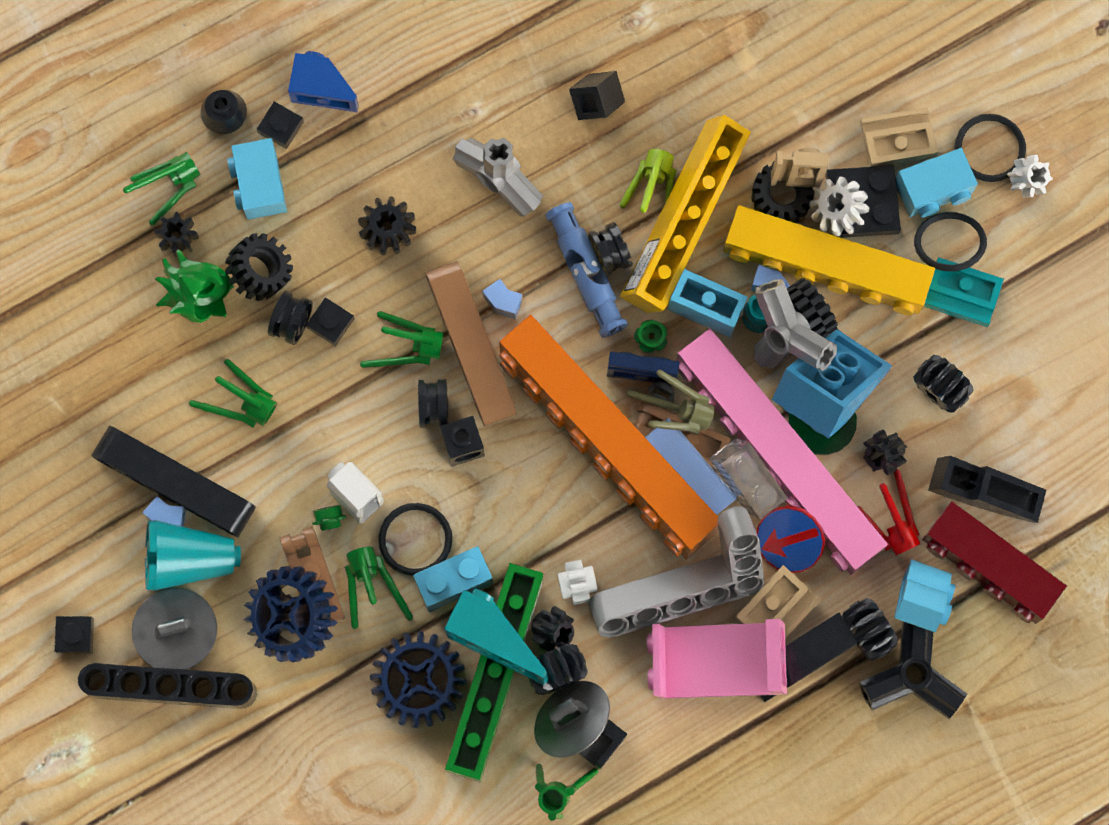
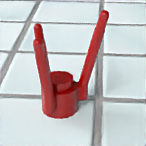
M899 469L894 471V476L906 521H902L886 484L881 483L879 486L895 523L894 526L886 529L889 534L888 537L862 507L857 506L887 542L888 545L884 548L885 551L892 549L895 556L921 544L917 537L920 533L913 519L904 481Z

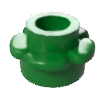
M646 320L641 323L640 328L635 330L634 339L636 343H639V348L642 351L653 353L654 350L661 351L665 348L668 342L666 339L668 331L662 323ZM653 334L655 338L651 340L648 338V335Z
M341 505L313 510L315 521H312V524H320L321 531L341 527L340 520L345 519L346 515L342 514Z

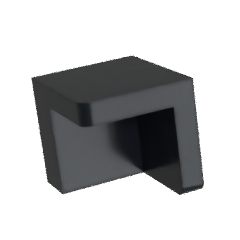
M617 71L588 74L569 89L578 120L607 118L625 103Z
M608 719L598 739L579 754L597 769L601 770L627 737V733Z

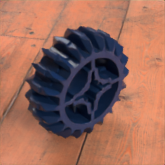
M282 566L279 570L275 569L266 572L267 577H261L256 580L258 588L248 591L254 600L243 605L251 610V615L244 619L248 623L252 622L253 626L247 634L257 636L258 638L254 646L258 648L265 647L264 655L268 657L276 656L277 661L284 662L289 659L293 663L299 662L303 658H312L315 656V651H322L326 648L323 640H330L333 637L328 627L335 626L338 623L330 618L331 613L335 612L338 607L330 606L328 600L332 599L335 594L324 592L323 590L327 582L324 580L316 581L317 573L313 571L305 572V568L301 566L294 567L293 569L290 566ZM289 585L296 588L301 594L297 597H291L290 594L285 595L282 589ZM283 631H290L291 634H297L300 640L294 643L288 641L280 634Z
M419 631L417 642L412 643L410 634L404 633L405 645L400 647L398 641L393 638L390 641L395 649L393 653H390L386 648H381L380 650L382 656L387 659L386 662L374 660L373 666L382 670V673L371 674L370 680L381 682V686L372 688L371 692L372 695L377 696L384 694L385 697L381 698L376 704L380 709L388 704L391 705L386 713L389 719L393 718L397 712L401 713L398 720L399 725L404 726L409 716L412 717L413 728H419L421 717H425L427 726L432 727L433 720L431 715L437 713L439 719L443 722L446 720V716L441 709L446 706L452 712L457 710L456 705L450 701L451 697L463 699L464 694L461 691L455 690V686H465L467 681L465 678L456 677L455 674L465 671L464 664L452 665L460 655L458 651L452 652L448 656L445 654L450 648L448 641L443 642L439 648L436 647L438 635L432 634L429 643H424V632ZM412 652L432 654L429 659L426 658L423 663L416 666L410 665L401 659ZM440 661L443 662L448 673V683L444 693L432 683V675ZM393 667L405 678V684L396 699L392 696L389 686L390 673ZM404 669L416 675L426 671L428 676L424 677L432 691L419 684L411 688L409 684L413 681L410 679L409 673ZM418 694H425L436 701L425 708L416 709L405 706L408 701H411Z

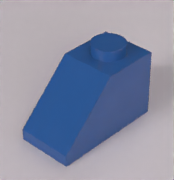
M307 51L305 54L295 53L288 88L292 103L358 113L359 105L356 94L329 58L314 51Z

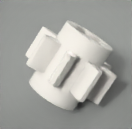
M1038 155L1027 156L1026 160L1024 158L1015 159L1014 164L1016 167L1012 172L1007 173L1012 183L1011 190H1021L1023 198L1033 197L1034 193L1036 195L1045 194L1046 188L1044 186L1053 180L1048 169L1049 163L1038 162Z
M582 560L565 563L566 571L557 573L562 598L572 597L573 605L589 602V593L598 592L593 567H583Z

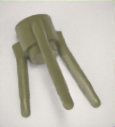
M658 370L657 375L692 398L691 400L685 399L681 405L644 393L633 390L627 391V396L677 412L678 418L683 420V422L650 421L648 425L651 428L684 430L698 434L700 430H707L713 419L714 406L708 403L709 397L695 392L663 370Z

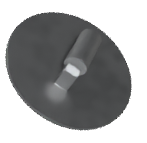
M183 588L164 589L151 595L138 608L132 624V639L138 654L145 662L155 668L187 670L196 666L210 653L217 636L216 617L208 602L197 593Z
M579 681L559 691H555L542 705L536 717L534 735L540 749L550 756L563 758L576 755L591 746L601 735L608 722L610 702L606 692L599 685L590 681Z

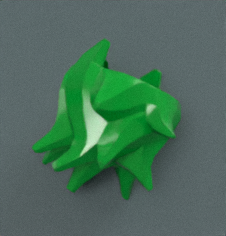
M180 250L176 251L180 268L172 267L166 258L162 259L164 273L168 278L157 277L155 280L168 293L156 304L157 307L169 306L172 308L169 312L170 314H180L191 322L196 323L207 321L211 316L226 317L227 313L223 298L234 288V285H230L228 280L231 277L226 275L224 269L207 262L190 261Z

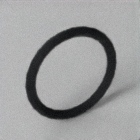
M982 114L971 118L961 127L957 134L955 150L962 147L966 132L975 124L982 121L1002 123L1012 130L1018 140L1019 156L1017 159H1025L1026 143L1021 130L1015 123L1001 115ZM1014 164L1012 168L998 175L982 174L972 167L971 170L978 180L998 182L1010 178L1007 173L1012 172L1016 166Z
M944 212L931 216L921 223L914 236V247L920 259L928 266L942 271H960L973 266L982 258L987 247V237L984 229L975 219L957 212ZM957 219L970 224L977 231L980 238V246L976 254L968 261L955 265H946L932 260L923 251L921 245L923 232L928 226L939 220Z
M408 503L399 506L384 519L378 536L379 549L382 557L390 567L402 574L413 576V574L447 559L452 546V531L444 515L436 508L422 503ZM410 510H421L432 514L441 523L445 533V545L441 555L429 566L418 569L406 568L392 559L386 547V533L390 523L400 514Z

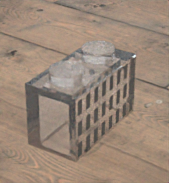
M735 438L709 459L726 485L736 495V499L741 506L747 509L749 515L761 520L788 499L749 442Z

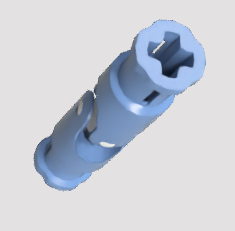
M571 202L561 204L549 210L545 216L549 222H552L558 235L557 244L572 272L588 311L594 313L600 326L599 333L601 337L612 336L624 330L628 323L626 319H622L615 304L616 295L601 267L585 229L580 228L573 213V204Z

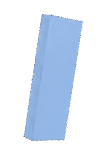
M667 418V419L665 420V421L672 422L670 418ZM655 428L645 436L651 445L716 515L736 500V495L680 430Z

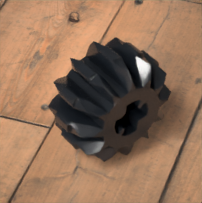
M392 196L388 198L387 204L382 205L380 198H376V208L365 205L363 209L366 216L358 219L359 226L363 227L359 232L360 238L369 239L367 247L370 250L375 249L379 245L381 255L387 253L388 247H392L393 252L398 254L400 252L399 243L409 246L411 239L408 235L416 234V226L411 224L415 220V215L413 212H406L408 207L404 201L395 207V199ZM390 221L392 229L385 231L382 223Z
M933 355L928 360H925L913 376L918 389L941 409L951 413L961 408L970 399L969 396L974 391L970 380L964 376L963 372L946 358H942L939 355Z
M865 598L860 602L857 601L843 612V619L859 642L857 647H859L867 659L873 661L879 657L882 658L897 646L895 631L873 600Z
M564 645L536 657L547 671L548 681L545 686L530 678L528 679L536 694H550L584 679L588 673L586 660L577 645Z

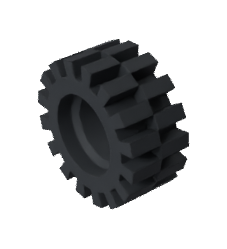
M773 161L772 166L769 167L767 164L763 167L762 172H759L756 176L751 200L755 203L753 208L756 211L797 223L801 217L804 218L811 207L810 201L813 200L815 190H813V187L793 186L796 192L794 201L786 205L776 203L770 195Z
M257 233L245 237L228 253L229 256L225 261V264L229 265L225 269L226 275L232 274L233 276L228 280L230 285L232 286L237 283L239 287L235 290L236 292L241 294L243 291H246L245 298L251 300L256 296V301H262L264 298L267 300L287 285L286 283L292 277L289 273L293 271V265L287 264L292 259L290 254H283V251L287 248L283 244L277 247L275 244L278 239L275 237L267 241L268 234L264 233L260 236H257ZM250 257H256L266 265L269 273L267 278L258 275L252 269L249 261Z
M801 278L786 288L795 311L806 318L812 331L825 338L837 330L838 324L834 313L830 311L831 307L828 303H825L823 295L818 293L817 288L814 285L812 286L809 280Z

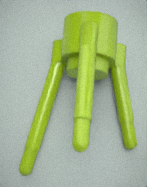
M650 149L646 160L640 161L638 171L620 202V207H626L643 176L648 180L640 211L642 213L647 211L655 184H662L664 180H666V203L673 189L674 178L677 172L676 169L672 168L674 156L661 149Z

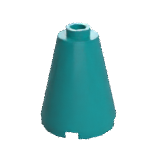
M158 520L147 521L145 547H147L145 558V586L147 590L156 591L233 574L234 567H240L241 546H234L233 538Z

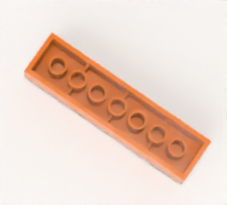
M531 314L499 341V357L502 360L499 364L512 379L517 376L524 383L523 391L535 404L540 401L547 408L546 416L558 429L564 427L571 434L572 437L569 441L582 455L587 452L594 459L595 463L592 465L599 475L605 480L610 477L618 485L619 488L616 489V492L621 499L629 506L634 503L642 512L640 515L641 520L650 530L655 531L658 529L666 538L663 543L674 556L678 557L681 554L687 560L718 532V516Z

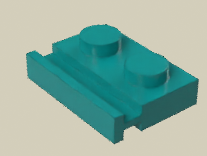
M940 257L936 260V262L946 265L958 264ZM970 267L960 271L935 269L923 307L988 327L1004 278Z

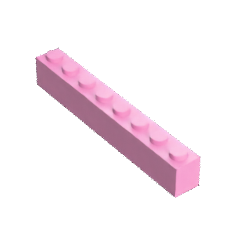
M711 328L678 352L676 361H679L678 373L687 383L692 380L700 390L699 394L710 398L708 403L712 404L722 417L719 419L722 427L730 436L737 435L744 444L741 446V449L747 458L753 463L758 461L766 471L763 473V476L769 485L775 490L780 488L788 498L785 500L786 505L805 509L817 519L823 528L825 544L832 552L830 558L840 571L847 570L852 575L888 545Z

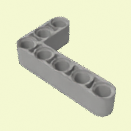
M738 506L725 510L718 517L717 522L722 555L613 587L592 596L589 600V607L599 634L608 638L616 637L652 626V624L662 623L741 599L760 591L764 586L760 540L747 509Z

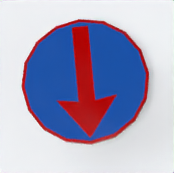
M794 506L777 507L766 513L757 528L761 555L767 563L777 570L784 565L791 573L804 572L813 567L823 555L826 542L823 528L817 519L805 509Z

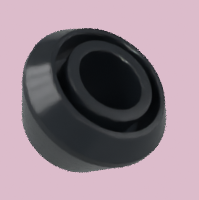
M231 90L212 92L206 97L201 106L203 123L209 130L218 134H229L238 130L245 122L247 116V107L243 98Z

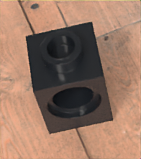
M474 416L440 426L441 435L452 467L485 457L484 447Z

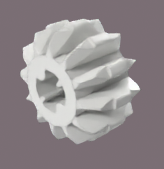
M839 177L836 185H834L830 179H826L825 186L827 189L822 191L820 188H815V193L820 198L810 201V206L816 210L811 215L812 220L820 222L819 228L823 232L831 230L834 236H840L843 228L848 234H853V223L856 222L858 225H864V220L859 215L869 212V207L863 203L868 196L864 191H859L860 185L856 181L847 183L844 177ZM839 202L842 205L844 204V208L841 211L837 208L835 209L836 204Z

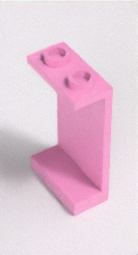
M765 619V623L664 627L660 624H652V633L647 635L648 654L653 655V669L648 670L649 690H653L654 696L666 699L787 694L785 623L782 620Z

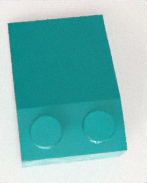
M474 589L473 593L463 590L444 628L447 637L545 686L548 681L547 671L501 610L495 605L496 603L493 602L494 598L478 589Z

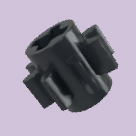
M175 212L174 217L169 219L161 217L162 227L161 229L154 230V234L157 238L163 239L159 243L162 252L170 248L175 257H177V250L192 252L193 250L190 246L192 240L199 239L198 233L190 230L194 226L192 218L190 217L183 221L178 212ZM176 231L179 234L182 233V236L177 238L176 236H171V233Z
M882 429L863 443L866 447L863 459L866 460V463L872 468L873 472L883 469L884 473L889 475L907 462L903 457L907 445L898 437L896 432L887 436L885 430Z
M556 606L552 607L550 613L541 610L532 621L531 630L534 635L531 640L548 652L555 649V646L559 648L569 645L574 637V627L572 625L574 619Z

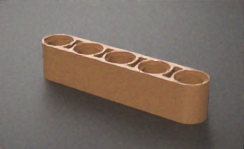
M455 261L425 272L484 427L517 415L512 397L459 262Z

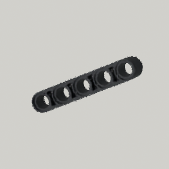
M108 426L91 454L93 458L176 505L183 506L185 510L239 538L256 509L255 505L113 426Z
M93 663L83 667L78 676L80 689L87 695L97 699L244 709L251 706L257 696L255 684L245 675L238 673ZM97 672H103L105 676L104 685L98 690H91L89 686L91 676ZM131 675H139L141 679L140 687L133 693H127L124 686L126 679ZM168 677L175 678L177 685L175 691L170 695H162L160 692L161 682ZM202 680H210L212 683L211 693L205 698H198L195 694L196 685ZM239 682L246 683L248 693L245 698L238 701L232 700L230 691L233 685Z

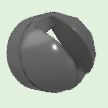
M659 381L653 383L648 388L647 395L673 403L674 390L668 383ZM654 389H657L670 396L668 399H666L665 397L652 392Z

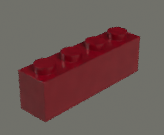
M953 501L945 507L922 538L928 544L926 549L931 554L942 560L946 557L956 565L954 569L961 576L970 581L973 578L985 586L983 590L988 596L998 602H1001L1003 599L1014 607L1012 612L1026 623L1033 621L1037 624L1042 621L1067 587L1066 584Z

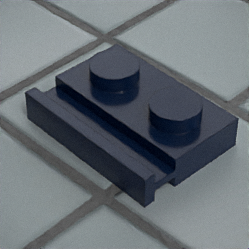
M610 351L607 377L648 383L666 382L657 375V371L663 370L677 379L679 361Z

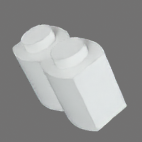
M343 462L339 463L327 476L330 479L327 483L330 494L358 523H364L382 506L384 502L382 492L353 462H348L346 465Z

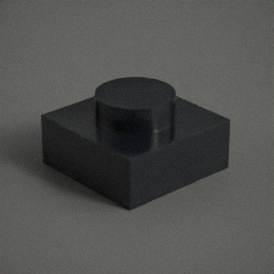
M274 101L257 127V132L267 139L272 138L274 143L287 149L304 123V119L302 116Z
M325 297L306 324V327L336 347L355 318L353 314Z
M56 616L54 652L93 653L94 618L92 616Z

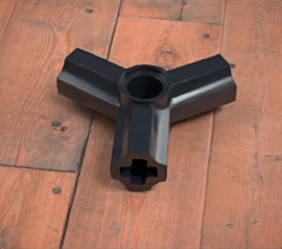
M902 621L899 664L859 682L861 693L871 711L911 693L947 719H950L958 710L967 693L931 667L932 631ZM908 666H916L922 672V681L919 684L911 683L907 679L906 669Z

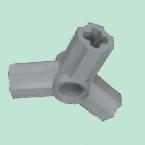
M473 138L468 140L462 139L455 146L453 160L457 166L477 176L480 182L489 190L499 193L519 216L525 217L537 208L541 203L543 195L519 170L521 165L512 154L513 145L505 138L500 140L490 139L484 145Z
M775 279L755 289V296L768 326L764 330V336L754 346L755 355L753 358L759 366L774 369L791 353L816 369L823 371L828 368L836 356L837 345L812 331L806 318L795 311L783 279Z

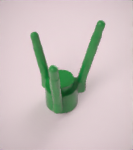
M187 152L165 163L132 175L130 180L133 183L123 188L124 193H129L165 176L169 177L174 186L182 185L149 220L150 225H154L186 192L196 187L194 179L200 176V172Z
M378 311L377 317L415 331L413 333L386 326L381 328L382 333L414 340L412 352L419 353V356L361 361L360 366L367 368L416 363L430 365L431 358H440L444 332L435 331L436 328L424 327L392 314Z
M225 359L224 364L255 393L251 391L248 394L220 376H217L215 381L244 400L241 410L246 413L241 414L195 400L189 401L191 407L244 422L252 428L255 427L256 423L264 426L277 406V402L272 400V394L263 390L229 359Z
M371 546L358 548L347 553L349 565L344 568L348 578L351 627L353 629L358 628L356 578L358 582H364L369 601L374 605L377 599L371 579L378 575L376 570L379 571L406 619L411 621L413 615L385 568L382 556H376Z
M541 764L536 765L537 783L535 789L539 792L538 803L542 811L548 814L549 820L554 821L555 819L563 818V813L561 812L569 803L570 796L598 774L597 768H593L573 784L566 786L557 781L546 784L543 766Z

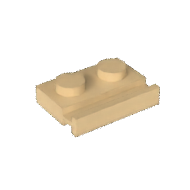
M928 107L861 118L860 126L863 130L869 167L887 166L935 158L937 156L938 150L932 124L928 116Z
M802 148L799 152L793 151L792 156H783V151H777L771 170V186H776L777 181H786V186L820 188L828 168V153H820L816 148Z
M783 565L735 619L741 624L765 623V619H780L785 623L786 639L821 599L818 596L816 597L804 583Z

